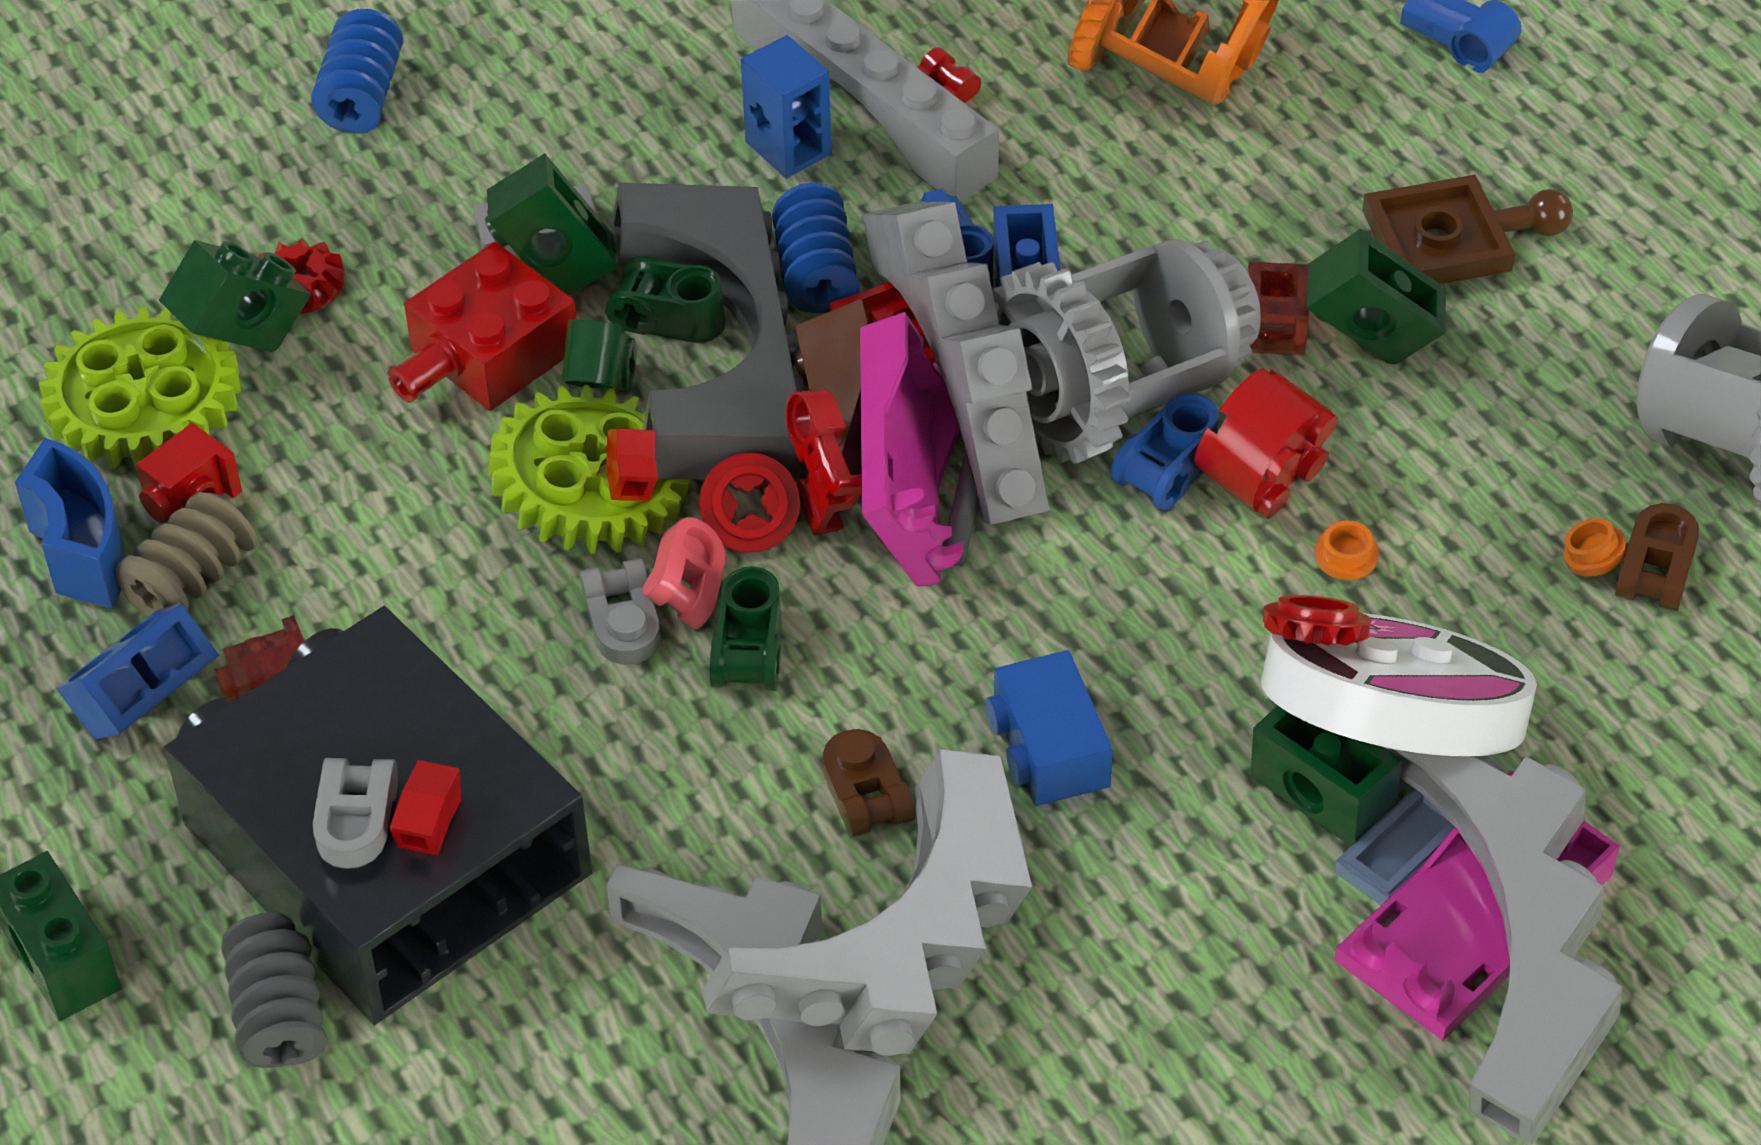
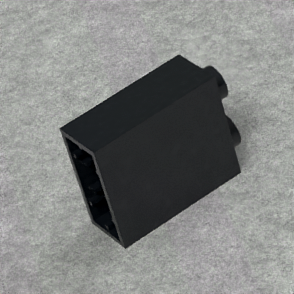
M385 605L345 631L338 628H329L312 635L297 648L284 670L237 700L224 697L214 699L202 705L184 722L177 738L163 746L184 825L267 913L280 912L293 920L296 926L295 931L307 936L311 943V960L374 1026L592 874L583 796ZM325 758H346L349 761V765L372 766L374 759H390L397 762L398 787L396 799L392 802L386 843L382 852L372 862L361 867L348 869L335 867L323 860L317 851L313 834V818ZM418 760L460 768L462 800L449 824L439 856L397 848L390 830L402 791ZM348 793V795H367V793Z

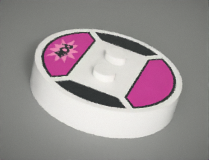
M1367 613L1363 614L1371 618L1369 638L1349 646L1340 644L1326 646L1319 643L1305 644L1304 641L1284 639L1281 635L1270 633L1261 677L1262 689L1279 707L1317 727L1382 747L1442 756L1493 755L1512 750L1524 741L1537 687L1536 679L1532 672L1521 662L1481 641L1428 624Z

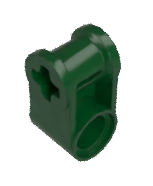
M636 256L628 260L622 270L624 282L619 292L613 293L608 299L605 308L608 320L611 323L621 325L623 331L642 335L653 334L692 343H703L715 339L723 332L726 323L721 281L713 269L703 265H684L660 261L648 256ZM644 273L642 279L638 278L639 274ZM638 313L642 314L640 318H636Z
M587 319L568 320L562 383L576 388L589 385L590 388H616L622 392H630L636 371L637 348L635 338H631L622 330V326L619 324Z
M755 566L742 567L733 571L724 580L717 629L713 632L711 642L710 685L712 688H722L725 682L763 684L766 691H777L782 631L780 590L776 577L764 568Z

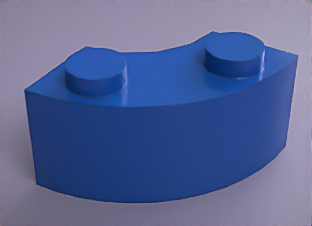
M44 438L15 481L28 530L30 533L43 539L41 545L55 593L112 609L121 592V588L116 581L115 569L118 562L126 557L108 486L102 475L84 456L59 442Z

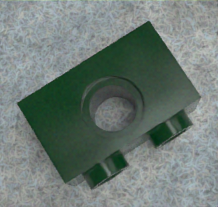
M545 153L487 189L488 216L485 217V223L494 240L501 247L505 248L509 245L520 257L521 261L568 296L617 267L614 234ZM544 229H553V230H556V231L551 232V233H540V232H539V231L544 230Z
M1359 229L1308 263L1306 309L1311 311L1319 320L1327 322L1354 340L1362 349L1370 351L1386 363L1396 365L1446 333V288L1362 229Z
M194 240L159 301L192 334L274 352L279 349L311 293L293 277L296 272L295 268L277 255L265 252L261 258L251 255L243 248L231 242L223 241L220 246Z
M1278 705L1253 727L1250 776L1348 845L1352 846L1397 804L1402 759L1386 748L1322 729L1290 714Z
M48 851L0 874V928L59 1022L122 990L107 942Z

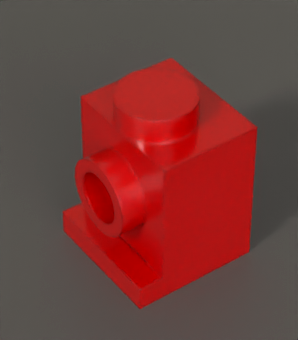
M194 423L189 424L135 464L142 492L139 494L141 504L147 513L159 523H164L166 520L169 521L170 516L175 511L185 508L188 499L199 492L214 493L219 496L226 493L232 498H235L242 492L234 452Z

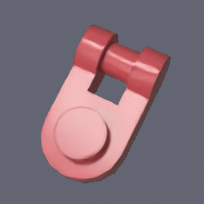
M686 517L678 521L664 533L660 541L654 569L648 576L642 589V594L658 606L667 603L677 610L678 620L693 630L700 628L709 619L718 597L726 561V552L717 533L707 523L697 518ZM681 579L688 583L690 588L681 583Z

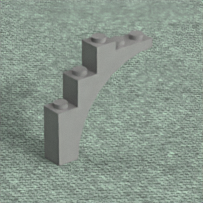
M914 202L862 214L873 270L875 273L886 277L901 293L928 341L945 382L973 472L984 522L993 525L1050 511L1026 391L1032 390L1021 331L1017 327L999 325L987 264L967 262L955 202Z
M1384 747L1402 759L1400 779L1421 792L1457 828L1484 869L1502 914L1510 959L1509 988L1495 1037L1470 1082L1469 1110L1527 1145H1533L1620 1016L1623 986L1616 983L1613 975L1600 964L1589 959H1580L1579 961L1573 959L1602 916L1604 886L1598 883L1595 876L1584 866L1570 860H1563L1562 862L1557 860L1584 821L1586 788L1580 786L1576 778L1565 769L1552 764L1543 766L1525 756L1513 775L1509 776L1495 760L1487 755L1442 756Z
M940 749L914 789L918 837L914 869L903 896L869 922L827 940L784 948H728L703 988L707 1014L731 1015L743 1020L766 1018L801 1021L811 1026L836 1024L840 1025L844 1049L874 1051L884 1056L910 1054L937 1015L932 990L958 989L986 950L981 927L1007 924L1032 888L1001 756Z
M616 863L607 883L611 922L661 940L701 964L711 974L728 948H784L816 942L819 940L822 932L821 895L808 891L801 885L793 882L783 881L778 883L755 877L747 897L744 898L736 896L722 887L712 885L703 887L669 878L666 874L655 869H636ZM766 1018L754 1020L766 1036L785 1080L790 1108L787 1145H884L901 1101L900 1065L887 1062L883 1057L873 1052L847 1051V1049H844L840 1025L811 1026L801 1021Z

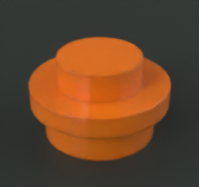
M1590 518L1577 523L1568 531L1564 541L1563 557L1568 569L1572 573L1584 577L1601 576L1609 573L1621 563L1625 557L1628 544L1623 532L1613 526L1611 522L1603 518Z
M1350 520L1335 522L1320 535L1316 542L1315 560L1317 565L1327 575L1336 579L1356 580L1363 578L1375 569L1378 562L1379 548L1371 531L1359 522Z

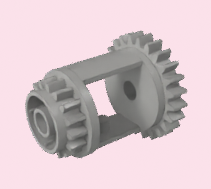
M1170 239L1072 275L1067 268L1057 272L1053 262L1041 265L1038 262L1001 277L1002 286L992 290L996 301L995 307L999 325L1017 327L1021 331L1032 390L1026 391L1035 439L1041 438L1045 455L1056 452L1061 463L1071 459L1073 464L1109 451L1113 449L1112 442L1121 439L1123 436L1118 425L1128 422L1130 418L1166 405L1169 400L1177 395L1185 393L1195 394L1224 382L1230 377L1235 367L1242 364L1241 359L1247 358L1253 353L1250 345L1257 339L1261 324L1258 295L1246 269L1234 256L1224 251L1221 247L1211 250L1209 242L1205 240L1195 244L1194 242L1189 243L1180 239ZM1134 290L1135 307L1140 327L1155 357L1142 365L1140 371L1144 375L1143 378L1129 382L1126 358L1119 335L1100 302Z

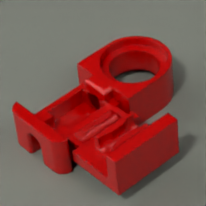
M816 389L793 392L786 404L785 419L787 431L799 462L805 461L810 473L807 478L800 479L797 484L801 506L813 535L842 530L844 525L838 511L853 509L862 494V474H850L840 449L842 444L840 436L846 428L845 422L836 400L829 390Z

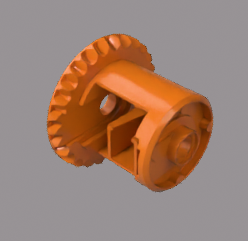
M1088 0L1075 29L1068 52L1067 63L1069 66L1080 71L1090 70L1092 67H1095L1098 60H1101L1106 50L1211 105L1220 104L1230 93V83L1240 78L1244 70L1248 71L1259 55L1271 30L1269 23L1279 0H1243L1239 15L1226 41L1221 43L1217 53L1208 50L1198 74L1188 70L1210 29L1207 14L1197 10L1191 17H1188L1179 12L1172 0H1151L1131 39L1123 35L1145 0Z

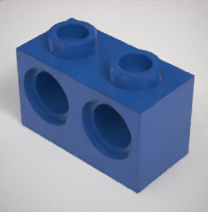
M182 603L152 613L61 683L56 689L90 735L98 740L122 733L220 655Z

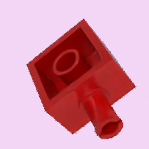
M494 241L404 302L411 350L415 354L398 366L389 369L387 374L390 378L388 380L393 390L402 400L412 403L423 392L447 377L481 405L492 411L564 360L568 320L577 319L575 300Z

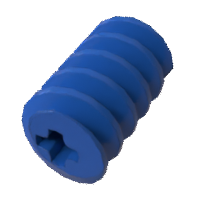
M355 9L344 13L336 20L311 94L312 107L318 117L329 127L352 133H368L376 128L381 116L380 112L386 100L385 97L390 87V81L400 56L399 51L404 43L402 30L396 21L387 14L373 9Z
M817 182L799 184L787 190L776 201L772 210V224L775 230L776 245L778 246L784 292H786L789 302L803 312L828 313L830 312V303L860 293L856 263L853 260V246L850 243V231L847 227V215L844 211V200L836 189L827 184Z

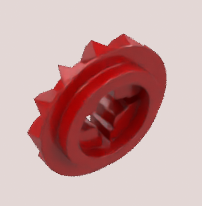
M303 237L295 246L287 247L280 242L277 243L275 253L272 254L290 263L296 270V274L293 277L311 293L300 314L319 310L338 297L346 279L340 254L331 253L325 242L317 243L310 247ZM259 253L258 257L262 258L264 253ZM303 269H307L308 274L306 276L297 274Z
M758 453L733 455L718 463L707 475L702 485L699 499L701 518L703 522L707 523L717 533L723 545L741 554L769 551L787 538L796 524L800 511L799 490L790 472L775 459ZM765 482L768 486L763 491L764 496L760 505L766 511L765 515L772 520L769 522L764 517L759 518L754 514H749L744 520L740 519L734 525L732 521L736 517L735 513L739 503L733 498V493L727 488L730 486L736 492L740 490L748 495L755 488L759 489Z
M1285 595L1279 597L1278 602L1266 604L1263 611L1264 627L1272 634L1281 635L1284 639L1304 641L1305 644L1319 643L1326 646L1330 644L1349 646L1369 638L1371 618L1359 612L1357 605L1347 601L1313 595Z

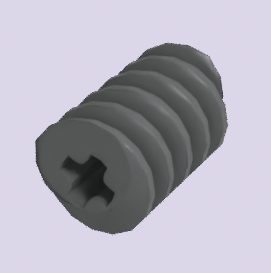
M280 912L260 913L245 917L231 925L223 934L221 951L226 961L224 968L225 976L229 983L228 997L232 1004L231 1017L236 1029L235 1044L243 1060L252 1066L261 1068L285 1067L308 1062L321 1054L327 1044V1035L321 1027L323 1012L317 1004L320 996L319 989L313 981L316 970L310 959L312 952L311 943L307 936L295 931L296 926L293 920Z

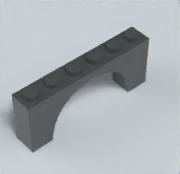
M618 182L611 225L612 233L614 234L617 266L624 267L629 259L636 256H648L660 261L684 265H703L713 269L721 281L723 304L744 328L752 348L747 357L736 367L715 379L684 388L650 390L643 430H656L655 461L658 479L705 480L710 471L724 459L741 453H758L771 457L781 463L796 481L800 462L787 431L785 411L789 396L793 392L804 391V384L801 375H793V353L796 352L795 337L793 333H785L788 314L786 292L777 290L780 275L778 251H770L769 248L772 238V216L770 211H762L758 187Z

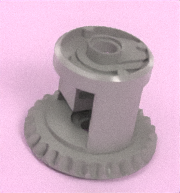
M1706 294L1693 295L1677 305L1667 315L1650 343L1638 382L1637 411L1639 420L1646 436L1659 444L1673 448L1674 444L1682 436H1686L1748 457L1754 464L1749 476L1755 485L1753 495L1759 501L1758 504L1761 508V329L1742 324L1739 311L1729 301Z

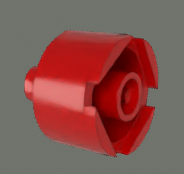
M1264 368L1259 369L1247 377L1220 407L1219 411L1227 417L1217 434L1207 427L1196 450L1195 466L1254 511L1270 519L1285 505L1291 492L1288 486L1298 476L1305 482H1309L1323 468L1328 459L1329 452L1321 446L1335 429L1339 417L1281 374L1276 373L1271 368L1269 372Z

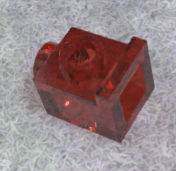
M1248 262V274L1255 286L1261 311L1260 330L1257 339L1250 345L1252 352L1259 354L1305 355L1309 310L1306 309L1308 264Z
M294 615L281 619L282 630L264 636L253 637L223 649L226 665L214 669L223 698L228 697L237 700L287 667L294 652L305 641Z

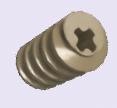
M199 492L188 499L185 508L175 511L170 516L168 524L157 527L153 531L150 540L147 539L139 543L135 547L133 556L129 555L118 562L115 569L116 581L123 594L133 606L148 616L155 611L164 609V607L167 608L182 603L185 609L188 610L189 602L186 594L193 598H201L206 594L207 589L204 579L213 583L220 581L224 575L221 563L229 567L236 566L241 559L239 548L245 551L253 550L258 544V538L251 524L231 502L214 493Z

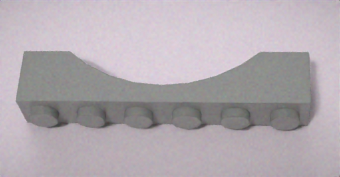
M731 0L733 32L755 50L785 35L790 36L829 71V78L844 87L866 107L901 150L912 170L935 189L943 188L946 194L957 196L958 200L962 201L998 178L999 129L828 0Z

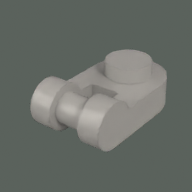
M638 558L624 561L623 568L600 573L598 567L580 570L579 577L596 644L602 656L611 662L621 665L637 664L649 659L656 653L660 645V629L654 602L642 594L644 583L647 580L643 559ZM629 593L630 601L608 605L606 597Z
M325 758L313 818L317 851L323 860L335 867L348 869L361 867L372 862L382 852L387 840L392 802L395 801L397 794L398 767L396 760L374 759L372 766L349 765V761L346 758ZM348 793H367V795H348Z

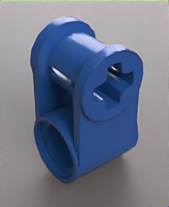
M1194 393L1177 395L1169 400L1165 407L1141 431L1131 436L1122 445L1111 467V479L1121 486H1126L1130 483L1153 497L1154 506L1163 511H1168L1185 495L1189 486L1204 473L1195 466V454L1207 427L1216 434L1218 433V410L1215 403L1208 397Z

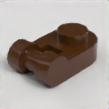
M1659 503L1650 505L1639 513L1622 564L1615 596L1634 600L1635 595L1660 600L1659 607L1678 612L1699 537V524L1689 511L1675 504ZM1644 563L1669 569L1667 576L1643 570Z
M852 729L834 735L826 743L823 751L824 776L850 838L871 832V825L892 819L894 825L915 820V809L910 791L906 783L902 782L888 747L881 737L871 731ZM878 790L881 793L879 796L865 800L861 796Z

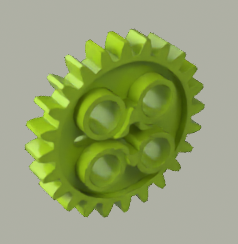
M141 306L136 319L129 320L121 310H117L114 316L115 323L108 326L103 321L94 318L92 319L93 333L88 335L81 331L73 330L71 336L74 347L57 345L54 350L58 362L44 363L43 367L47 379L39 381L42 395L40 402L46 423L50 424L54 439L64 438L65 446L75 451L83 448L85 458L90 463L106 454L110 469H115L124 457H131L133 466L137 470L135 464L191 423H194L209 435V427L226 429L228 423L225 412L237 411L238 404L235 394L242 392L236 354L234 350H230L229 343L192 334L179 320L175 321L173 319V314L166 307L157 318H150L147 307Z
M589 385L583 386L580 397H572L564 386L558 387L557 400L551 401L546 395L537 392L535 393L533 408L520 402L515 404L514 418L503 416L500 421L499 433H493L487 470V476L492 477V496H503L501 507L503 514L519 512L518 528L520 530L537 524L541 527L539 541L544 543L554 534L563 536V549L567 551L573 547L576 540H584L590 554L596 553L599 541H607L617 553L622 550L624 537L628 536L633 542L643 546L645 545L647 530L662 535L665 532L667 519H678L681 502H686L690 479H657L649 502L611 500L606 471L608 430L617 428L643 430L646 412L641 414L637 411L639 398L636 396L621 404L615 402V389H608L602 399L594 398Z

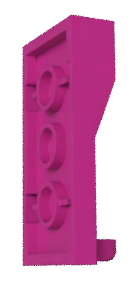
M903 312L860 327L862 515L916 586H929L941 582V570L957 564L963 553V542L950 546H940L941 542L952 537V527L941 526L939 520L938 486L958 438L959 424L937 363L932 364L925 355L923 337L907 314Z
M1510 770L1507 775L1512 776L1514 772ZM1583 821L1557 860L1560 862L1570 860L1584 866L1595 876L1597 882L1603 885L1613 875L1620 845ZM1456 827L1448 834L1427 862L1336 947L1334 960L1442 1041L1509 977L1510 959L1502 914L1484 869ZM1394 913L1398 915L1386 928L1382 926ZM1481 971L1485 972L1487 979L1473 992L1468 989L1472 985L1473 979Z

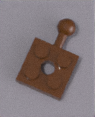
M1476 174L1364 194L1362 208L1376 240L1439 284L1510 272L1513 270L1515 253L1504 232L1531 227L1538 234L1554 236L1563 232L1570 225L1573 217V207L1569 198L1564 193L1554 189H1545L1537 192L1531 197L1527 205L1493 210ZM1438 228L1450 233V235L1435 236L1425 230Z

